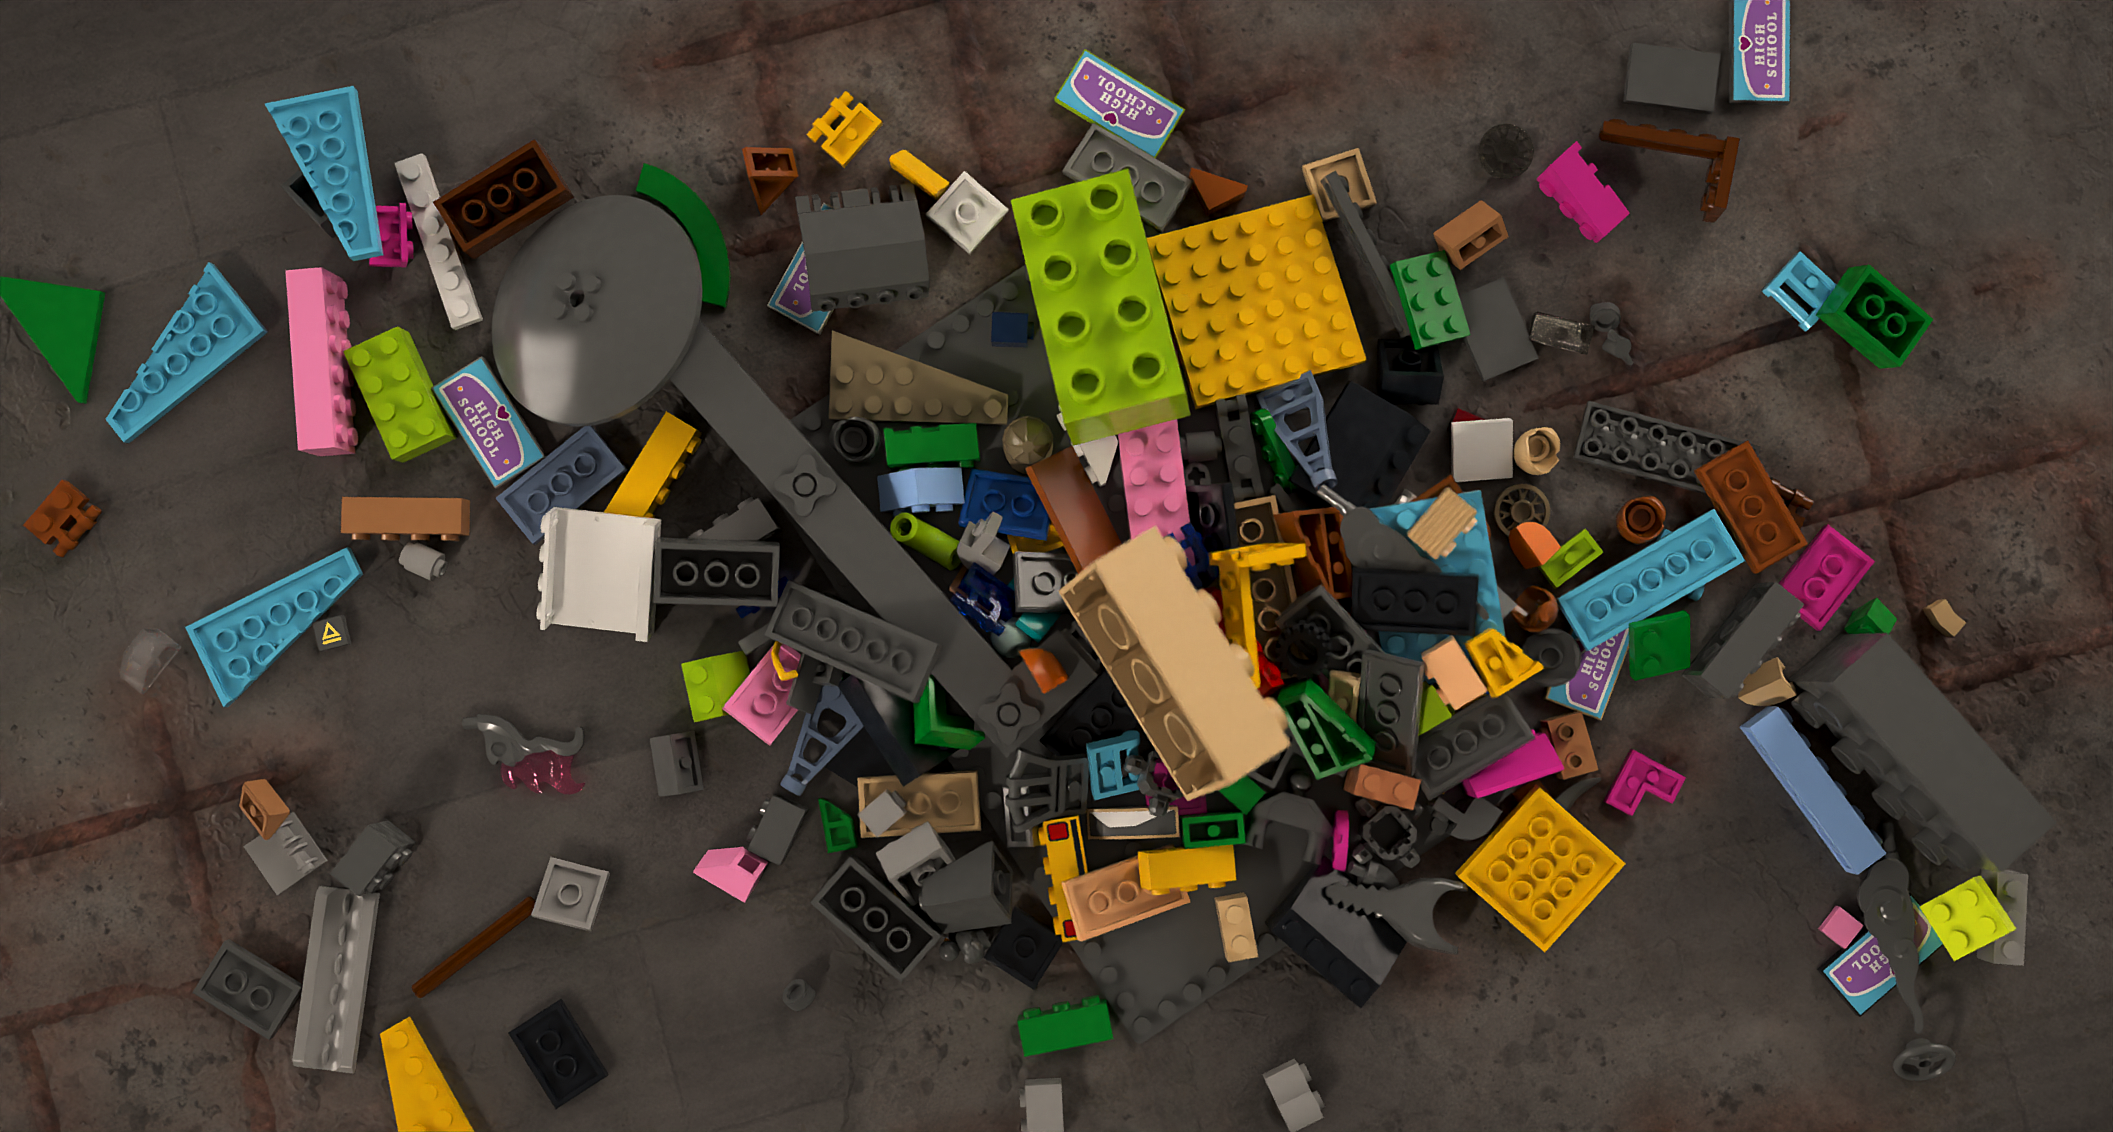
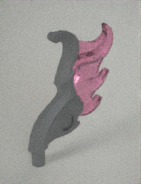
M477 714L476 717L462 719L464 730L478 728V730L483 732L487 757L492 765L498 764L499 761L502 762L501 777L508 787L514 790L517 788L513 781L515 777L523 780L531 791L538 794L543 792L538 786L540 782H547L558 792L568 795L579 792L586 785L585 783L576 784L571 777V765L574 755L584 745L583 727L580 726L575 729V738L570 742H562L540 736L535 737L533 740H527L512 723L498 716Z

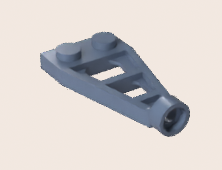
M1311 370L1301 374L1297 380L1256 394L1261 409L1265 408L1268 410L1276 424L1274 431L1310 476L1315 491L1317 492L1323 484L1330 489L1335 487L1338 481L1332 470L1324 400ZM1308 407L1311 414L1310 426L1293 432L1285 423V416ZM1316 435L1320 451L1307 457L1304 456L1298 443Z
M822 686L814 714L806 713L788 773H786L780 783L781 786L798 796L802 795L807 786L806 784L864 727L839 687ZM825 708L832 709L846 719L845 727L836 736L831 738L819 733L817 728L820 714ZM812 737L827 746L826 751L816 763H811L803 757L808 740ZM793 774H800L803 781L793 777Z

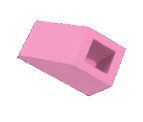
M744 847L713 849L706 852L693 873L745 903L757 886L768 861Z

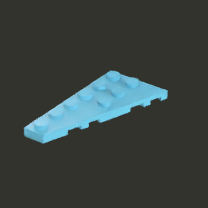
M349 86L265 103L307 182L316 194L322 209L332 223L333 229L348 256L353 261L382 256L383 249L360 104L355 87Z
M210 262L203 271L205 273L198 284L192 286L188 293L190 296L181 310L175 312L152 347L153 352L145 364L142 363L136 373L138 375L129 389L124 390L105 419L125 443L132 442L268 333L216 266Z
M346 547L185 627L223 707H229L313 622H316L363 575L351 548Z

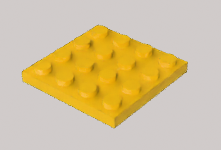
M1535 785L1455 874L1542 951L1546 952L1626 863L1544 790Z

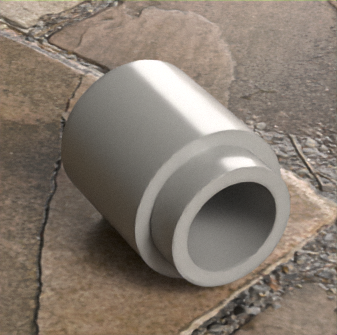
M418 542L415 544L407 543L399 557V563L404 565L405 570L430 581L435 580L437 577H442L448 564L445 561V554Z

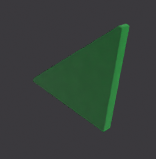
M0 276L1 298L78 403L87 404L105 292Z

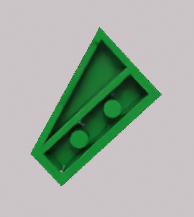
M976 423L939 425L938 427L921 429V426L910 427L911 430L893 431V428L884 429L887 465L892 471L897 470L898 472L923 467L945 468V465L952 464L965 469L975 467L974 462H981Z
M1304 678L1281 687L1277 703L1285 713L1288 726L1317 780L1373 760L1376 742L1312 679Z

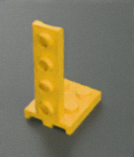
M1261 543L1208 553L1209 564L1219 566L1226 640L1229 645L1232 643L1240 645L1249 655L1254 666V675L1250 679L1256 689L1260 686L1249 568L1252 567V570L1269 569L1270 564L1275 562L1276 565L1294 564V558L1306 556L1305 544Z

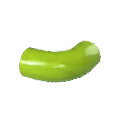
M907 512L898 514L892 520L890 532L895 540L916 550L948 570H954L960 565L961 561L957 554V547L960 541Z

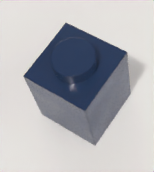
M992 312V346L1027 348L1028 340L1034 339V322H1028V313Z

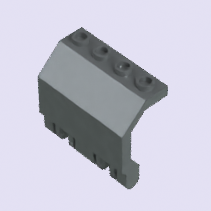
M913 183L899 184L901 201H899L897 186L890 185L888 192L891 202L880 203V193L877 187L870 188L872 204L869 201L867 188L841 191L843 208L840 207L838 192H831L830 203L833 209L821 210V199L818 194L812 195L814 211L810 209L808 195L795 196L806 260L812 312H828L833 309L846 307L859 308L863 305L877 303L889 304L893 301L901 300L916 301L929 297L926 245Z

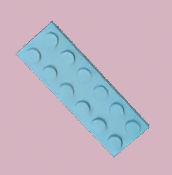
M1712 509L1561 595L1556 600L1585 651H1589L1629 628V623L1645 619L1745 560L1715 509Z

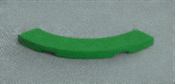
M644 163L636 192L661 203L672 211L684 224L693 240L700 264L702 302L726 308L730 294L731 273L728 249L716 219L706 204L685 183L660 168Z

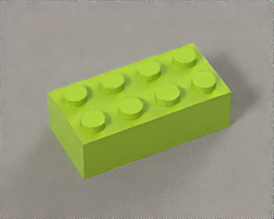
M397 326L343 351L392 460L404 463L457 438L442 404L431 389L433 387L432 381L408 331Z

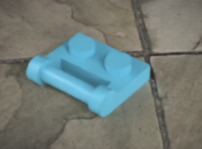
M1800 251L1790 259L1761 292L1767 297H1773L1800 322L1798 326L1807 331L1819 320L1816 313L1833 291L1836 284ZM1784 282L1813 308L1809 314L1780 288Z
M1129 730L1124 732L1122 736L1086 743L1091 792L1095 800L1140 790L1137 786L1139 775L1136 776L1129 773L1125 779H1122L1120 761L1121 750L1126 749L1127 757L1130 755L1139 756L1140 734L1138 731Z

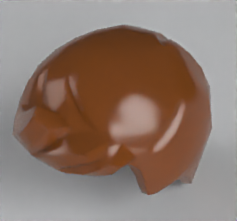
M1655 496L1630 499L1625 502L1616 515L1617 529L1621 536L1631 543H1648L1662 532L1664 528L1663 522L1666 519V509Z
M1530 586L1514 601L1517 605L1510 611L1513 619L1522 629L1529 632H1541L1550 627L1556 620L1558 604L1551 592L1538 586Z

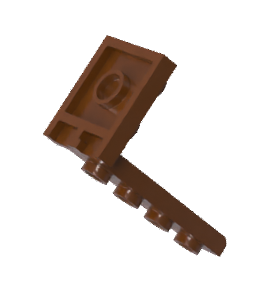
M1610 119L1609 122H1603L1599 131V139L1603 142L1714 160L1713 165H1709L1705 182L1710 184L1707 194H1703L1700 204V211H1704L1703 221L1715 223L1727 209L1740 138L1728 136L1725 140H1718L1712 134L1694 136L1688 135L1682 129L1663 131L1657 130V127L1651 124L1627 125V122L1621 119Z

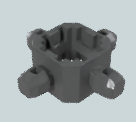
M1156 749L1144 755V757L1137 755L1128 756L1125 760L1124 769L1133 775H1139L1137 786L1141 793L1153 797L1149 801V813L1156 817H1163L1167 813L1169 802L1183 797V793L1177 784L1176 790L1171 791L1172 789L1158 787V784L1153 782L1154 777H1152V773L1156 766L1155 760L1160 758Z
M1361 797L1357 800L1355 807L1362 817L1366 816V818L1359 823L1358 834L1365 843H1359L1353 849L1351 855L1359 864H1364L1372 859V854L1375 853L1383 860H1394L1400 855L1398 859L1410 868L1419 863V854L1413 847L1409 848L1417 838V829L1410 821L1412 819L1416 820L1424 810L1416 800L1414 810L1403 808L1400 811L1397 806L1392 804H1381L1375 808L1376 804L1369 798ZM1391 813L1406 833L1390 849L1383 850L1369 831L1385 814Z

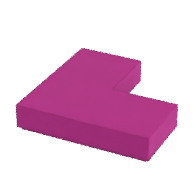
M1630 749L1603 802L1630 816H1633L1645 791L1673 804L1686 777Z

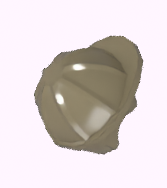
M1023 416L1014 419L1005 428L1002 437L1003 450L1009 464L1016 471L1027 474L1025 470L1027 467L1051 456L1053 434L1050 427L1040 418Z

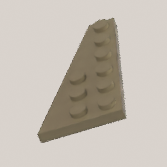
M832 330L829 420L841 421L857 416L872 422L1008 425V394Z

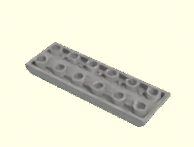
M319 886L316 892L292 1058L293 1065L296 1067L355 1073L380 893L374 892L357 896L349 889Z

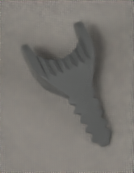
M1420 877L1389 890L1381 887L1377 891L1373 885L1365 889L1362 884L1355 888L1350 882L1343 886L1340 881L1326 887L1325 895L1331 898L1333 904H1338L1341 901L1344 908L1352 905L1355 911L1363 908L1366 915L1374 912L1376 918L1383 917L1412 946L1440 953L1458 954L1459 947L1447 943L1438 935L1434 928L1432 911L1438 898L1449 890L1468 891L1466 883L1445 878Z

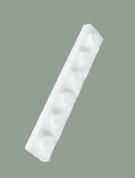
M421 153L394 163L451 327L457 330L482 321L483 318L454 235L433 203L440 198L426 156Z

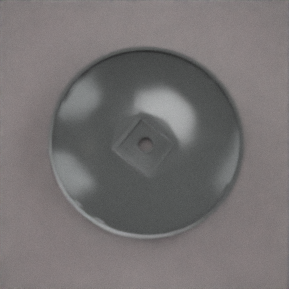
M607 195L583 200L558 212L542 224L522 245L509 265L501 282L493 310L492 346L494 358L503 382L515 399L529 411L551 422L566 426H592L620 418L634 411L654 396L679 367L690 347L699 321L702 304V275L699 260L690 238L677 221L661 208L648 201L624 195ZM584 294V302L576 307L577 299Z

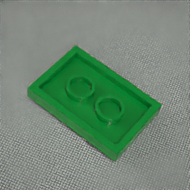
M1445 250L1390 264L1415 350L1462 339L1471 335Z

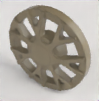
M1512 485L1502 491L1496 499L1494 519L1498 528L1507 536L1510 534V531H1508L1510 528L1516 527L1517 523L1530 522L1533 517L1544 527L1548 524L1550 518L1549 501L1541 490L1532 485ZM1517 489L1520 500L1513 502L1509 493ZM1528 490L1536 493L1531 502L1524 500ZM1502 501L1511 505L1509 512L1499 510ZM1543 503L1544 512L1535 513L1533 505ZM1544 515L1543 520H1541L1539 516ZM1510 516L1513 522L1505 528L1501 520Z

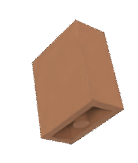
M1360 764L1348 769L1343 790L1361 797L1414 810L1421 780Z

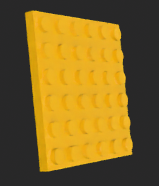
M1314 194L1146 238L1163 305L1196 409L1213 405L1215 400L1218 399L1231 400L1235 399L1236 395L1245 394L1246 396L1297 380L1301 374L1310 370L1315 377L1359 365L1367 360Z

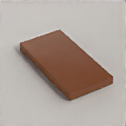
M1748 440L1693 470L1753 574L1759 573L1808 545L1807 540Z
M1073 446L1025 469L1078 574L1094 561L1122 545Z

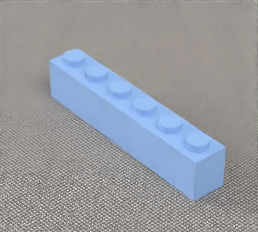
M1767 706L1740 726L1741 730L1844 870L1852 874H1860L1887 854L1881 847L1883 841L1875 831L1869 830L1864 824L1863 820L1865 817L1855 805H1850L1845 798L1847 793L1842 785L1837 781H1833L1828 775L1827 771H1829L1826 763L1820 757H1815L1811 752L1809 740L1801 732L1797 733L1791 724L1793 719L1789 713L1783 708Z

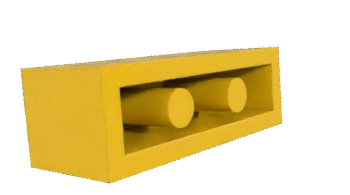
M1233 845L1185 849L1182 846L1138 852L1140 885L1143 889L1151 890L1152 895L1169 894V888L1180 887V891L1198 890V885L1208 884V888L1226 887V881L1236 880Z

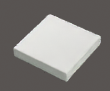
M964 171L925 215L970 255L1009 210Z
M1511 418L1451 422V475L1456 482L1513 478V420Z

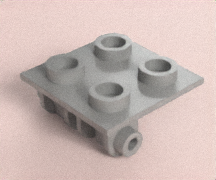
M295 812L288 815L269 840H264L259 835L243 846L276 895L281 894L328 861Z

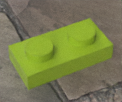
M1585 528L1562 544L1561 548L1544 565L1537 567L1552 587L1558 588L1601 555L1603 550Z

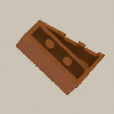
M1335 507L1274 514L1273 517L1284 543L1306 545V556L1294 558V567L1305 593L1321 584L1334 599L1352 597L1353 577L1351 561L1346 555L1345 541L1340 532V524L1343 518L1340 511Z

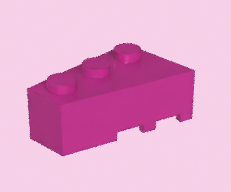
M1576 141L1536 180L1540 183L1539 187L1542 192L1548 197H1553L1560 204L1561 212L1566 217L1573 218L1579 224L1580 232L1587 239H1593L1597 243L1627 217L1630 212L1610 185L1603 186L1596 178L1594 173L1598 169L1594 163L1589 165L1585 163L1578 153L1582 147Z

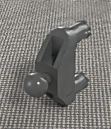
M1297 770L1289 778L1292 794L1287 792L1279 793L1254 805L1247 813L1248 818L1251 819L1244 845L1252 846L1256 834L1254 848L1263 849L1268 823H1272V821L1307 831L1309 838L1302 860L1311 862L1313 852L1315 851L1312 863L1321 865L1326 841L1333 836L1334 830L1314 800L1303 797L1304 793L1308 792L1313 785L1311 775L1305 770Z

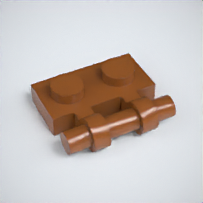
M61 480L23 526L44 544L51 545L58 539L59 543L53 549V552L63 558L69 550H74L78 546V540L87 529L91 530L96 525V519L102 511L95 505H91L87 511H84L82 508L90 499L69 481ZM75 518L77 522L68 532L65 528Z

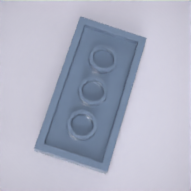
M584 426L498 495L496 500L530 542L536 545L545 537V533L541 532L542 517L553 507L579 510L628 469L593 426Z

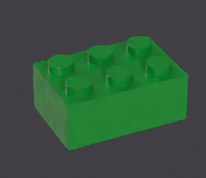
M1869 264L1849 267L1816 313L1818 318L1879 369L1901 367L1933 321L1931 316Z

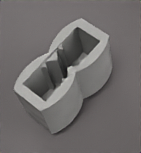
M1292 1059L1262 1074L1290 1132H1296L1324 1118L1320 1109L1324 1108L1325 1105L1317 1090L1311 1092L1307 1082L1311 1081L1312 1078L1304 1063L1298 1065L1297 1061Z

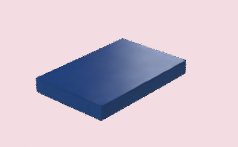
M971 468L964 496L965 503L962 505L958 521L959 527L966 528L969 521L977 524L980 519L986 520L994 511L1003 517L997 533L1047 541L1051 519L1029 477Z

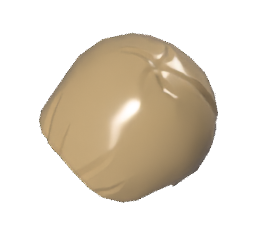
M1543 427L1531 429L1522 434L1513 447V457L1516 465L1531 475L1549 473L1559 461L1556 455L1560 451V440L1557 433L1552 428Z

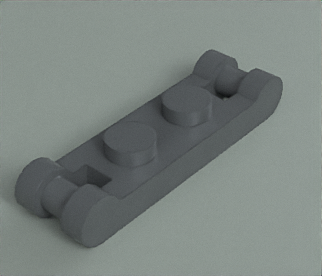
M1245 394L1236 395L1235 399L1225 401L1224 398L1215 400L1229 480L1233 488L1234 503L1250 498L1265 497ZM1237 411L1239 418L1228 420L1227 412ZM1250 478L1252 486L1241 488L1240 480Z

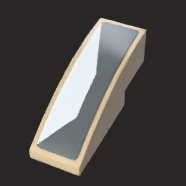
M1169 805L1167 813L1163 817L1151 815L1148 809L1149 806L1087 809L1088 839L1180 837L1178 806Z

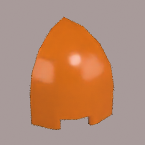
M1523 522L1510 531L1508 537L1511 549L1525 569L1544 565L1561 548L1553 535L1543 525L1536 522Z
M1027 648L1019 651L1043 694L1070 679L1062 664L1052 653L1042 648Z

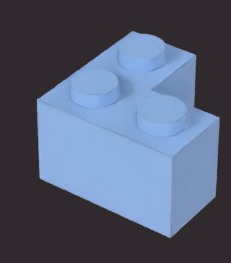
M961 467L912 468L877 476L881 512L893 511V517L905 512L911 514V510L912 513L929 512L930 507H935V512L953 511V505L965 503Z

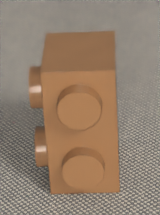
M1482 200L1433 233L1439 251L1445 250L1448 261L1459 270L1509 237L1501 214Z
M1572 711L1540 720L1542 728H1539V733L1546 734L1564 767V770L1553 773L1556 774V778L1568 779L1599 770L1582 712Z

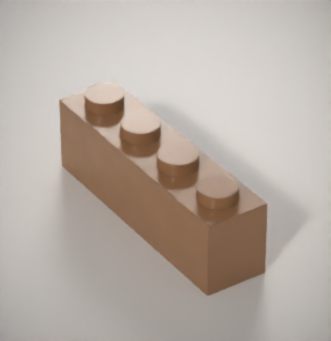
M342 497L341 533L352 535L351 540H370V535H381V540L399 541L400 535H411V540L430 541V535L441 536V541H459L460 536H469L470 500L463 498Z

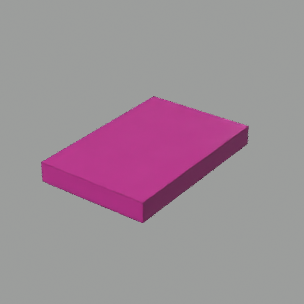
M1827 524L1822 527L1778 584L1805 604L1799 611L1801 614L1800 618L1816 631H1821L1875 561Z

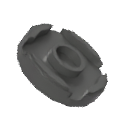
M1548 627L1541 632H1534L1527 638L1521 648L1525 655L1543 665L1544 669L1530 677L1533 682L1541 686L1554 688L1565 685L1576 676L1581 666L1582 655L1578 643L1570 634L1559 628Z

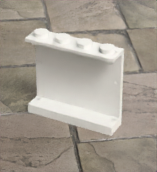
M553 507L542 517L541 532L545 533V541L540 548L539 554L540 562H543V573L540 574L538 580V590L542 591V602H539L537 607V619L541 620L540 630H545L550 624L636 633L635 641L648 642L654 634L655 542L660 537L661 519Z

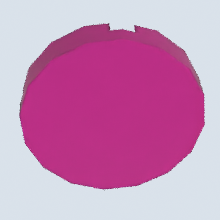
M1337 810L1334 814L1332 868L1345 871L1348 853L1349 815L1348 810Z

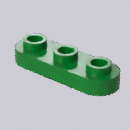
M1265 408L1252 412L1250 415L1252 434L1258 438L1262 446V456L1274 471L1275 483H1279L1288 494L1299 490L1288 481L1296 466L1286 445L1274 431L1276 424L1271 414Z

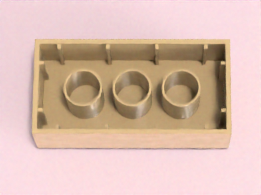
M1154 526L1094 561L1058 592L1186 800L1189 801L1232 784L1290 746L1291 743L1283 732L1288 728V721L1282 708L1269 697L1263 699L1250 679L1254 675V666L1249 655L1240 645L1236 643L1229 645L1216 623L1220 621L1221 615L1216 602L1205 590L1200 589L1196 591L1183 570L1187 567V558L1182 547L1171 536L1163 538L1157 527Z

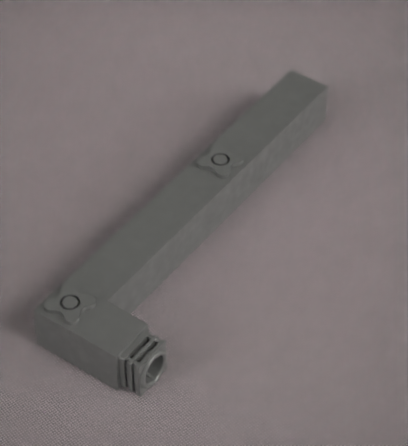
M699 319L690 347L670 380L886 622L943 646L932 674L999 750L1008 757L1098 676L1095 672L1100 668L1101 660L1079 624L1073 621L1070 624L1072 627L1069 630L1065 629L1061 633L1056 630L1037 647L1052 653L1062 664L1070 678L1043 694L1024 660L1013 670Z

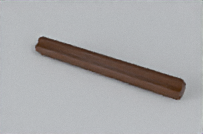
M531 896L525 898L414 983L411 988L418 998L425 997L532 914L536 901Z

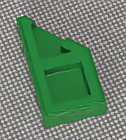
M818 798L828 853L858 848L853 817L826 798Z

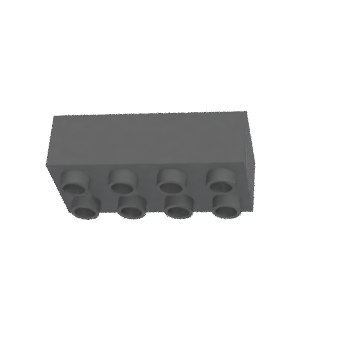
M1888 633L1838 634L1787 680L1789 683H1794L1798 694L1791 702L1794 710L1814 728H1819L1823 724L1827 726L1839 740L1831 747L1834 755L1852 772L1859 774L1864 769L1879 785L1872 792L1874 800L1893 818L1899 820L1904 815L1908 817L1920 831L1912 838L1914 845L1933 863L1941 865L1947 860L1966 872L1972 867H1978L2002 873L2057 823Z

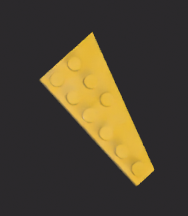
M411 1017L380 1033L398 1132H474Z

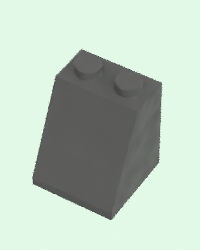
M986 842L923 879L922 892L919 893L920 907L922 910H925L931 921L937 925L943 934L1011 924L1012 869L993 842Z

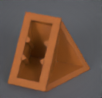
M745 147L742 149L748 178L760 215L771 206L795 178L799 177L792 148Z

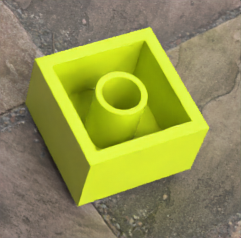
M1981 875L1919 906L1954 961L2017 929Z

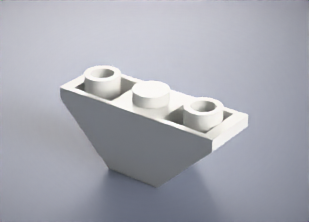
M1059 405L1060 414L1056 415L1063 430L1066 431ZM1115 435L1073 446L1077 456L1083 455L1089 465L1084 469L1092 484L1098 482L1100 487L1106 484L1119 442Z

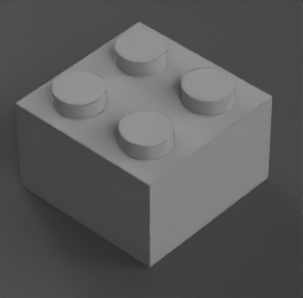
M928 821L913 828L911 832L887 844L885 848L876 853L889 881L912 907L919 903V893L922 892L923 879L955 861L950 848Z

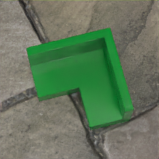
M930 675L919 703L913 702L915 743L971 750L985 739V733L974 730V720L971 717L947 714L945 688L942 685H935L934 675Z

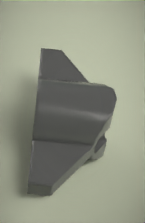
M1613 329L1608 331V338L1603 343L1602 349L1617 358H1622L1626 364L1631 366L1634 362L1628 354L1631 350L1630 340L1618 335Z

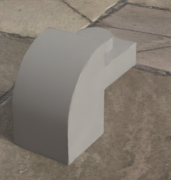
M994 511L986 520L980 519L977 524L969 521L957 547V554L963 565L987 581L1002 566L1010 547L1009 544L996 537L1003 517Z

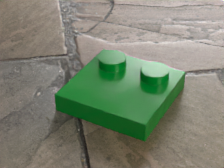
M1685 610L1629 623L1630 676L1635 681L1690 668V615Z

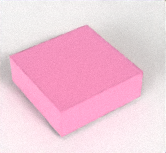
M1835 906L1818 929L1841 948L1846 949L1864 925L1840 906Z

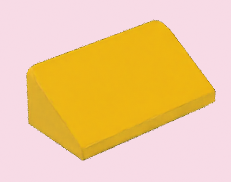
M901 150L889 158L891 167L935 201L940 199L950 185L947 180L906 150Z

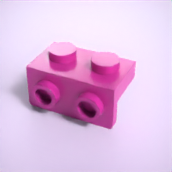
M399 203V206H376L383 255L369 258V266L406 267L408 259H413V241H407V230H412V212H406V203Z

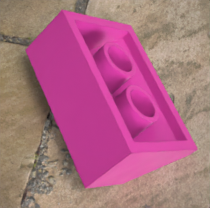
M1530 729L1536 738L1535 740L1461 782L1465 795L1480 798L1562 771L1564 767L1546 734L1535 733L1534 729Z

